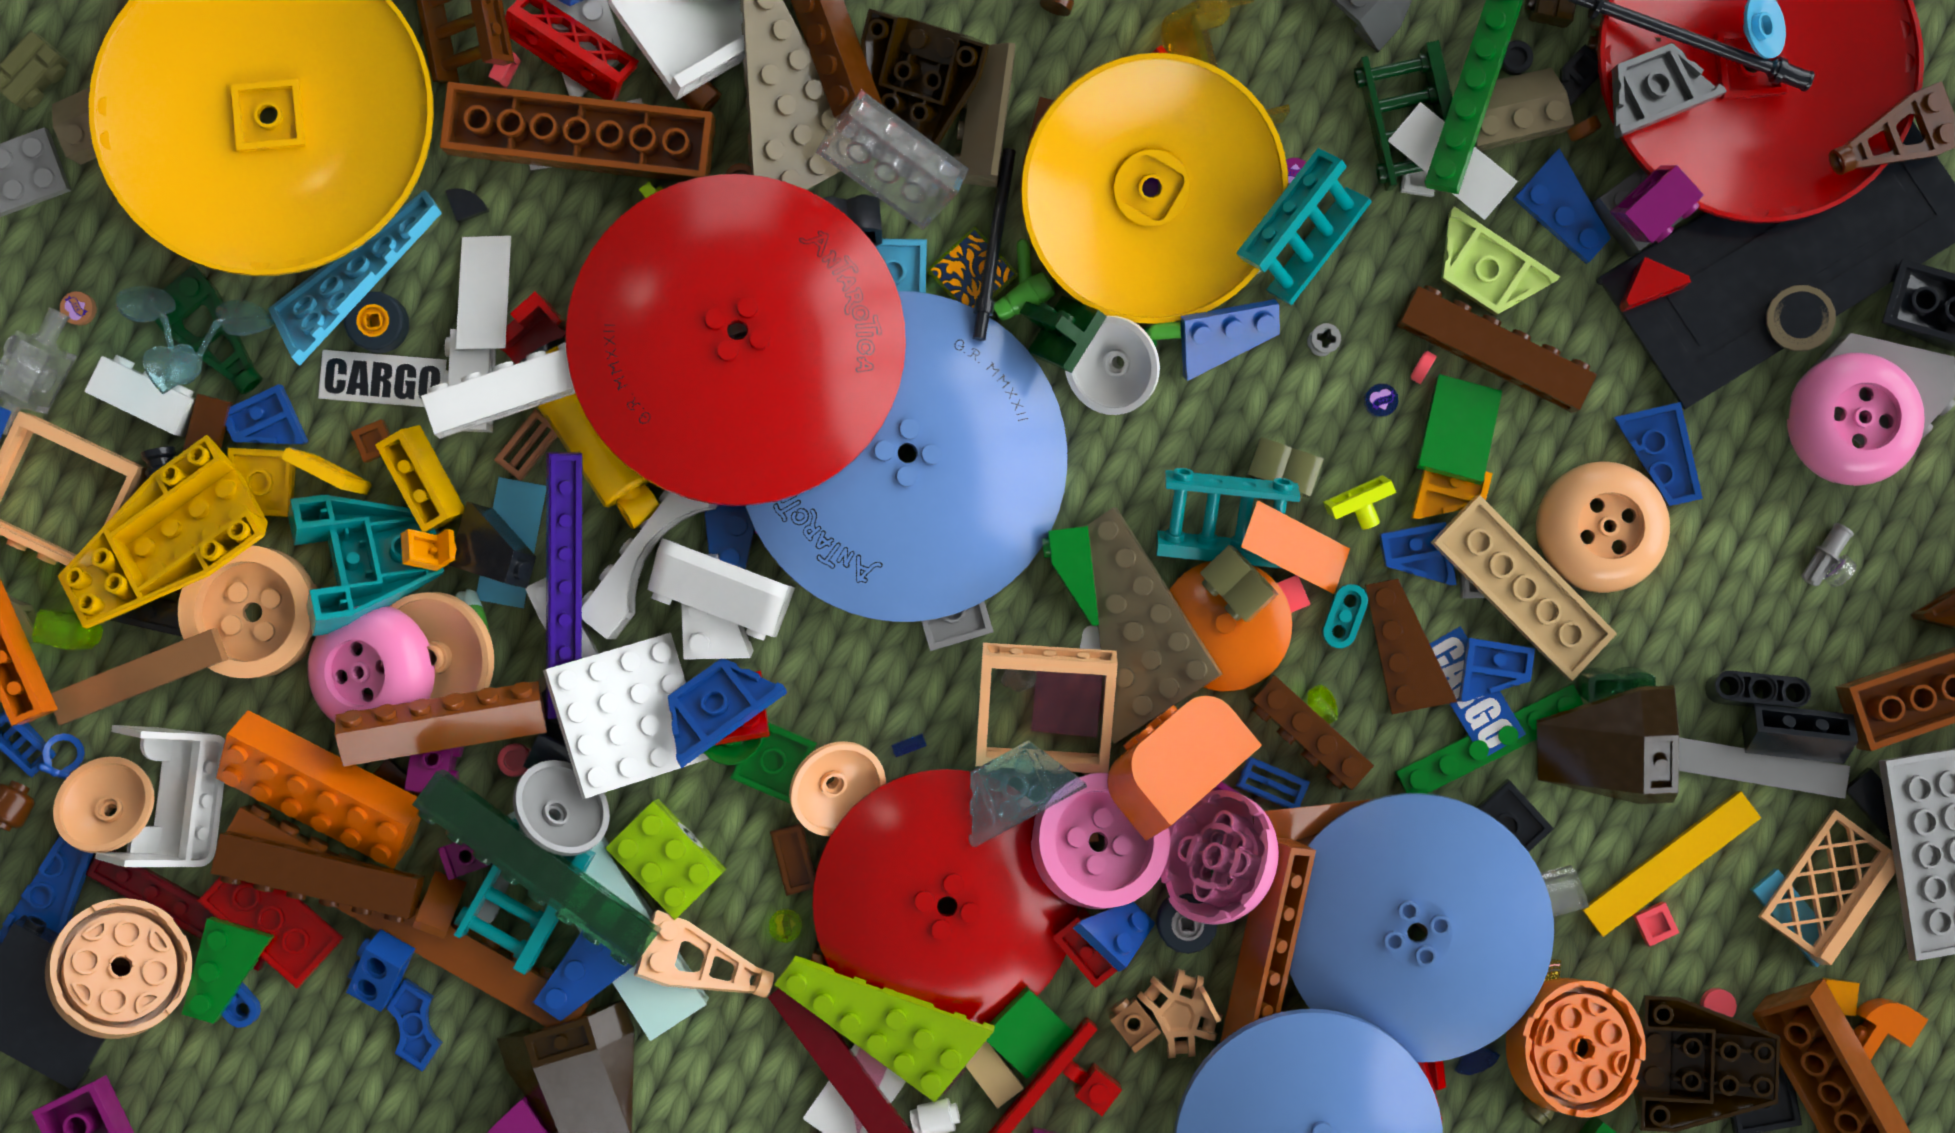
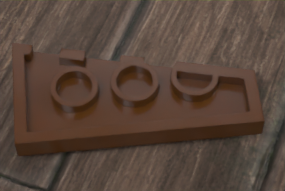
M1399 579L1365 585L1391 714L1458 702Z

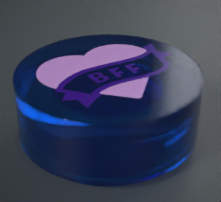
M1388 384L1374 385L1364 396L1366 410L1375 417L1390 415L1396 410L1399 402L1396 390Z

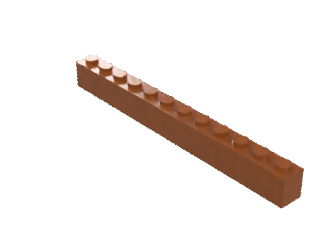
M255 803L252 806L240 807L226 831L242 833L356 860L346 853L340 852L338 855L327 849L329 844L320 838L311 836L309 839L300 834V828L287 820L277 821L270 817L272 813L270 810ZM419 901L416 915L405 919L403 923L384 919L385 914L372 911L371 915H363L352 912V906L339 903V907H335L378 932L382 929L415 948L414 952L546 1027L584 1016L593 1001L591 998L562 1021H559L533 1003L554 971L545 966L539 969L533 965L532 969L523 975L513 969L518 960L513 957L514 953L500 947L495 942L477 934L471 929L460 939L454 936L459 927L454 924L457 917L454 920L452 919L444 939L413 928V923L422 904L421 901Z

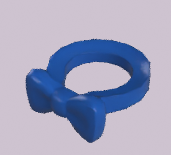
M63 733L53 736L43 746V763H39L37 769L53 777L66 780L70 773L78 768L83 761L85 754L83 744L78 738L70 734ZM58 741H69L76 747V759L62 770L52 767L49 755L50 748Z

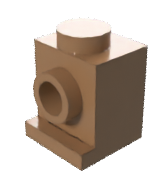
M1135 996L1130 1000L1125 997L1111 1008L1113 1013L1109 1016L1110 1021L1134 1053L1161 1034L1157 1024ZM1131 1018H1137L1140 1021L1136 1029H1130L1127 1026Z

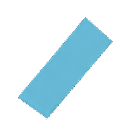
M499 477L493 509L534 553L546 495V486ZM484 576L479 577L477 594L481 601L524 609L527 594L525 588L502 583Z

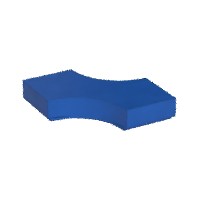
M406 978L386 1008L397 1020L400 1031V1040L395 1054L423 1072L443 1042L435 1035L429 1022V1007L434 996Z

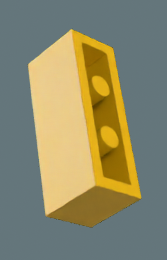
M420 425L400 429L375 444L422 532L443 527L463 515L465 507Z

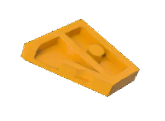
M1423 470L1411 519L1416 520L1462 510L1475 495H1481L1486 500L1493 473L1486 471L1483 483L1478 485Z

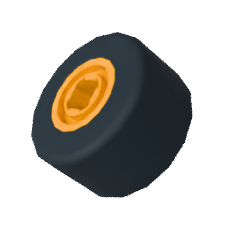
M369 291L344 318V327L348 337L357 346L373 353H386L396 349L404 342L409 332V317L406 309L395 298L382 292Z

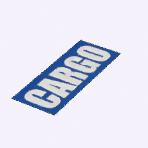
M1461 626L1430 643L1457 701L1459 700L1468 639ZM1500 691L1467 702L1458 701L1450 703L1472 742L1481 740L1488 745V756L1507 746L1502 744L1498 738V732L1503 726L1509 725L1516 728L1519 734L1518 739L1526 735Z

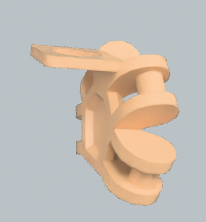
M1178 969L1172 991L1158 978L1153 976L1150 980L1152 984L1144 993L1140 991L1137 995L1152 1010L1166 1037L1168 1059L1176 1058V1054L1187 1053L1188 1057H1195L1194 1036L1211 1041L1216 1040L1217 1033L1214 1031L1217 1022L1222 1021L1223 1014L1216 1011L1208 993L1203 987V976L1197 975L1194 978L1185 975L1184 970ZM1181 989L1191 990V998L1180 995ZM1163 993L1167 999L1159 1007L1154 1001ZM1201 1017L1205 1018L1202 1028L1198 1027ZM1186 1037V1040L1175 1041V1038Z

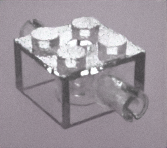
M49 307L48 313L37 334L33 333L31 335L16 330L15 334L10 336L4 345V355L0 361V399L2 400L0 407L12 411L3 432L5 435H8L21 409L44 414L48 413L77 358L76 355L59 347L56 343L70 317Z

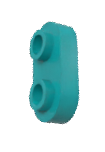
M1348 584L1340 587L1335 592L1322 626V637L1329 646L1345 648L1355 640L1368 605V596L1363 588L1358 585ZM1349 594L1355 598V604L1352 607H1347L1344 603V598ZM1337 625L1341 626L1344 630L1340 638H1336L1332 633L1333 628Z

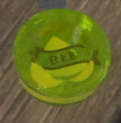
M789 908L776 911L769 921V932L779 942L788 943L795 940L802 930L800 915Z

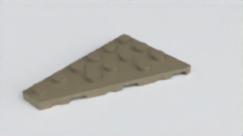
M740 0V11L743 16L741 30L742 35H744L745 50L743 64L744 82L747 89L746 110H748L749 120L748 151L751 163L750 175L785 181L808 190L866 158L846 118H834L809 48L784 1Z
M1113 507L1087 526L1099 619L1101 650L1117 651L1118 665L1111 737L1113 743L1116 744L1154 720L1172 705H1177L1223 674L1117 507Z

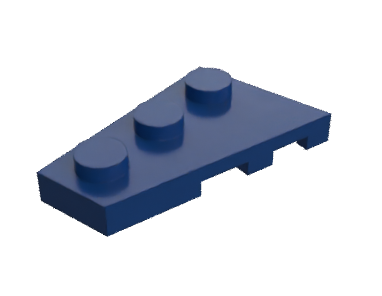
M1560 148L1554 152L1513 198L1585 264L1589 263L1611 239Z
M1681 402L1613 417L1654 485L1661 493L1667 506L1703 499Z
M592 917L533 1003L559 1021H562L638 963L641 951Z

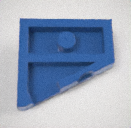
M1468 638L1458 701L1467 702L1531 681L1535 648Z
M1131 902L1086 918L1075 924L1073 928L1120 972L1128 966L1155 925V922L1138 905Z

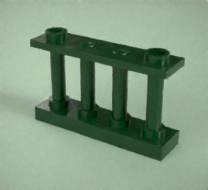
M1439 40L1426 42L1420 50L1421 54H1418V57L1371 68L1369 57L1364 56L1357 63V68H1354L1355 83L1357 88L1362 87L1379 164H1376L1377 179L1380 184L1384 183L1385 191L1393 190L1398 184L1397 176L1424 170L1412 160L1393 164L1389 149L1391 143L1388 140L1396 130L1385 131L1381 113L1415 106L1421 102L1422 104L1428 103L1429 106L1433 105L1434 113L1444 122L1446 120L1453 98ZM1420 71L1421 74H1426L1428 86H1425V90L1378 100L1374 81Z

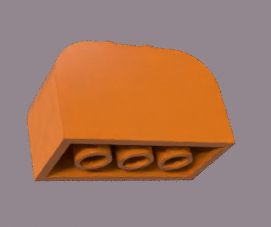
M1199 696L1190 700L1179 709L1172 705L1164 713L1152 720L1144 730L1123 745L1127 751L1112 764L1107 779L1108 790L1114 803L1145 841L1173 825L1258 750L1262 744L1227 703L1216 697Z

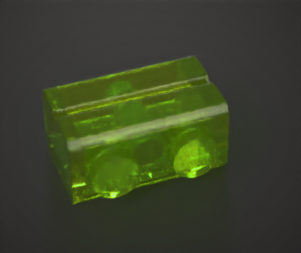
M40 609L37 612L31 638L35 643L52 645L53 647L66 650L92 649L100 642L103 627L100 624L88 629L82 627L75 611L67 609Z

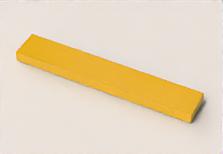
M1742 791L1735 792L1581 908L1582 912L1600 936L1604 937L1760 820L1761 816Z

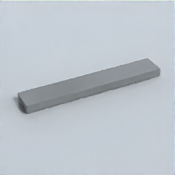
M1679 737V771L1844 799L1846 797L1850 766L1823 761L1745 753V748Z

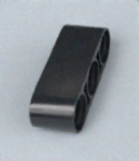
M1724 671L1710 677L1705 685L1707 697L1714 703L1753 707L1754 704L1798 708L1807 704L1811 697L1809 684L1798 677ZM1721 679L1730 685L1729 695L1721 692L1719 687ZM1754 683H1758L1763 689L1761 699L1757 698L1753 693L1752 687ZM1787 686L1793 688L1796 693L1794 702L1790 701L1786 696Z

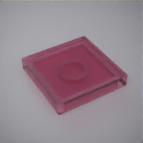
M1037 671L1031 731L1097 737L1103 675Z

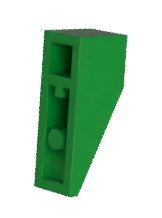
M1088 526L1049 530L1048 538H1042L1044 558H1050L1052 567L1091 626H1098L1099 619Z

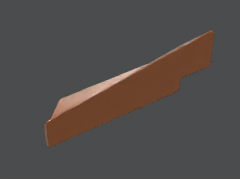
M1373 799L1264 812L1269 817L1277 838L1292 839L1308 846L1311 840L1336 817L1357 805Z

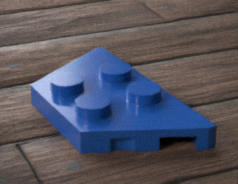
M719 659L668 695L669 710L672 717V732L677 752L676 760L680 767L686 766L787 694L783 684L778 682L776 684L761 678L754 671L741 669L736 663L727 659Z

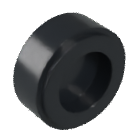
M1519 40L1509 42L1501 69L1509 75L1524 73L1533 62L1534 56L1531 47Z

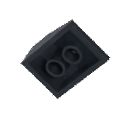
M1901 259L1881 323L1939 348L1955 352V273Z

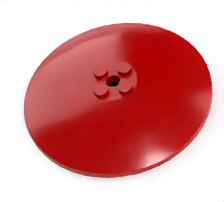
M933 769L910 773L883 784L863 797L848 811L834 829L825 845L816 870L813 887V917L817 939L828 966L833 968L835 973L852 979L856 976L867 980L866 984L881 989L885 987L932 1003L937 1009L951 1014L957 1012L966 1015V1019L982 1025L984 1022L989 1024L1026 986L1038 996L1050 983L1066 956V953L1052 937L1059 929L1071 921L1077 913V906L1055 895L1043 882L1035 867L1031 841L1035 823L1034 819L1039 807L1023 793L996 778L961 769ZM946 896L954 898L957 903L955 911L948 915L940 913L937 908L939 900Z

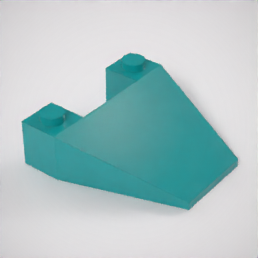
M330 495L290 499L288 519L294 545L328 541L337 586L309 590L307 611L313 636L329 634L349 625L373 610L388 607L444 574V567L438 571L402 564L401 533L407 529L421 531L409 508ZM435 529L426 532L436 535Z

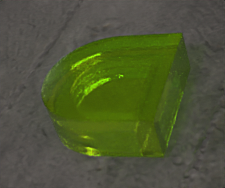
M1320 684L1310 689L1307 693L1308 706L1328 724L1338 720L1337 703L1329 689Z

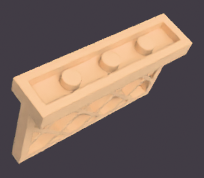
M1832 810L1758 917L1810 954V958L1818 964L1832 965L1896 873L1893 851L1837 810ZM1835 821L1846 828L1848 842L1832 844L1829 830ZM1854 834L1862 840L1855 841ZM1824 839L1825 845L1819 846L1821 841ZM1867 843L1878 851L1870 863H1859L1856 844ZM1849 845L1853 865L1836 867L1833 848ZM1826 849L1830 868L1813 871L1812 854L1815 850ZM1806 866L1807 872L1800 873L1803 867ZM1867 867V868L1865 869V871L1863 872V874H1862V873H1861V868ZM1854 869L1856 884L1850 890L1841 891L1837 871ZM1831 872L1834 892L1818 894L1814 874ZM1808 876L1811 895L1794 896L1792 883L1796 877ZM1787 892L1788 898L1782 899L1784 894ZM1842 894H1848L1843 901ZM1835 896L1838 910L1833 916L1822 918L1819 898ZM1812 899L1816 919L1799 921L1795 901ZM1789 902L1793 922L1780 923L1770 916L1777 904ZM1823 921H1829L1827 926L1824 928ZM1817 922L1819 937L1812 946L1803 940L1800 925ZM1788 926H1793V927H1794V932H1792V931H1791L1790 929H1788L1787 927H1788Z

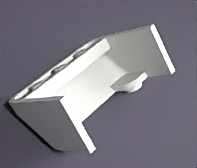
M662 538L656 553L647 590L653 592L651 598L668 605L671 604L672 600L678 601L746 627L745 634L764 641L766 635L777 637L795 587L782 584Z
M112 725L111 732L141 738L140 749L147 759L162 761L154 826H145L127 844V852H96L95 859L122 867H203L209 864L215 856L224 782L216 779L225 739L219 735L159 727Z

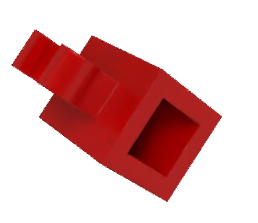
M1072 1060L1062 1072L1069 1079L1077 1083L1074 1088L1075 1097L1100 1116L1105 1114L1122 1091L1120 1082L1095 1063L1091 1065L1088 1071H1085Z

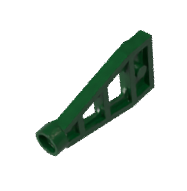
M193 264L143 306L164 333L229 379L242 395L249 393L262 382L263 378L254 368L218 290L198 266ZM201 305H204L208 308L214 320V327L203 337H196L184 327L183 320ZM222 334L226 336L234 349V353L224 362L217 359L208 350V346Z

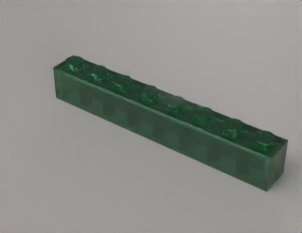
M446 770L436 771L412 804L419 810L417 814L420 818L431 825L438 823L447 830L445 835L458 845H462L464 842L474 850L472 855L486 865L492 863L502 870L500 872L501 877L513 885L520 883L529 890L527 895L536 903L543 906L547 903L557 910L555 916L570 926L573 923L584 930L582 935L594 945L599 946L602 943L612 951L610 956L624 966H627L629 963L634 967L662 930V928L565 857L548 852L536 845L528 838L517 822Z

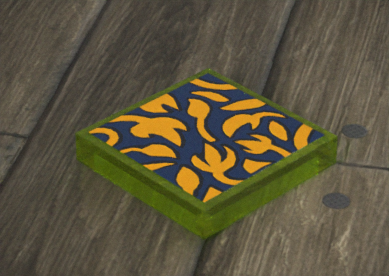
M974 226L926 269V272L952 300L974 308L975 299L979 298L988 240ZM1000 253L992 300L1019 276L1016 270Z

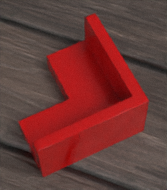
M535 291L510 313L514 320L506 326V346L500 350L505 352L515 364H518L527 355L556 339L564 338L566 336L567 322L545 298Z

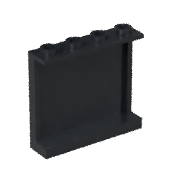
M24 915L13 923L0 945V1051L75 1091L88 1075L89 1067L106 1039L93 1037L75 1029L58 1014L52 1005L46 989L45 966L49 950L59 933L47 928V924L40 918ZM111 963L112 971L119 977L127 975L130 971V968L127 966H117Z

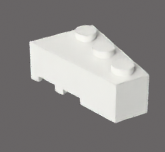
M706 554L719 559L718 554ZM681 603L684 659L751 658L754 650L747 634H745L746 631L743 626Z

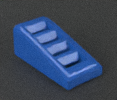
M5 710L0 713V727L6 722L10 724ZM29 723L11 726L4 733L0 730V750L32 778L39 771L37 765L43 763L42 754L31 764L27 758L37 749L42 753L46 742ZM18 731L21 736L12 743L9 738ZM28 740L32 745L21 754L18 748ZM50 748L49 752L50 759L56 756L52 748Z

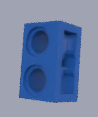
M382 929L379 930L372 940L366 938L357 952L360 960L355 962L347 976L352 980L346 993L382 1012L399 988L415 948Z

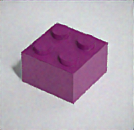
M1660 165L1615 206L1610 213L1636 241L1653 243L1656 240L1659 243L1672 233L1674 228L1671 225L1680 217L1685 219L1698 209L1700 205L1697 201L1704 194L1678 165Z
M107 1075L32 1111L41 1133H134Z

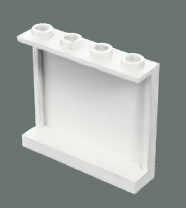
M608 0L610 8L676 100L741 63L745 58L744 35H742L741 30L743 16L740 11V0Z

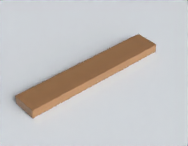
M218 629L207 630L51 693L58 708L57 711H54L58 725L67 724L228 660L229 658Z

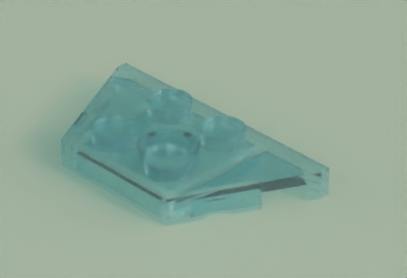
M1028 740L971 771L970 788L973 792L972 799L970 800L972 835H969V842L971 846H979L1081 791L1087 785L1083 780Z

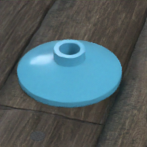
M1748 0L1744 10L1743 29L1752 49L1761 58H1775L1783 50L1786 38V27L1781 8L1776 0Z

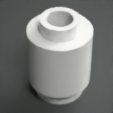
M949 1098L917 1105V1109L910 1110V1119L914 1133H949L956 1131L955 1124L961 1122L958 1106L956 1103L951 1104Z

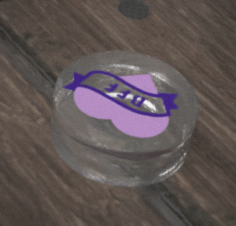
M1848 555L1840 556V561L1833 563L1824 577V580L1831 587H1838L1844 584L1855 573L1857 564Z

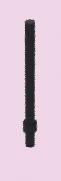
M1004 148L1002 153L979 298L975 299L973 311L976 314L973 339L980 341L986 340L989 317L993 316L995 305L992 297L1016 151L1010 148Z

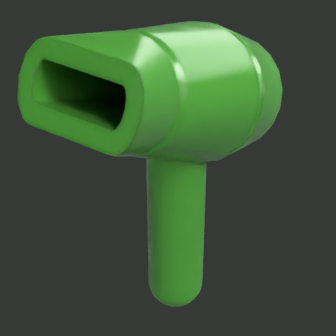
M1020 239L1016 245L1019 284L997 300L994 305V310L1001 322L1021 314L1020 311L1026 301L1039 306L1041 302L1045 303L1055 295L1053 282L1045 273L1040 272L1032 276L1030 244L1026 239Z

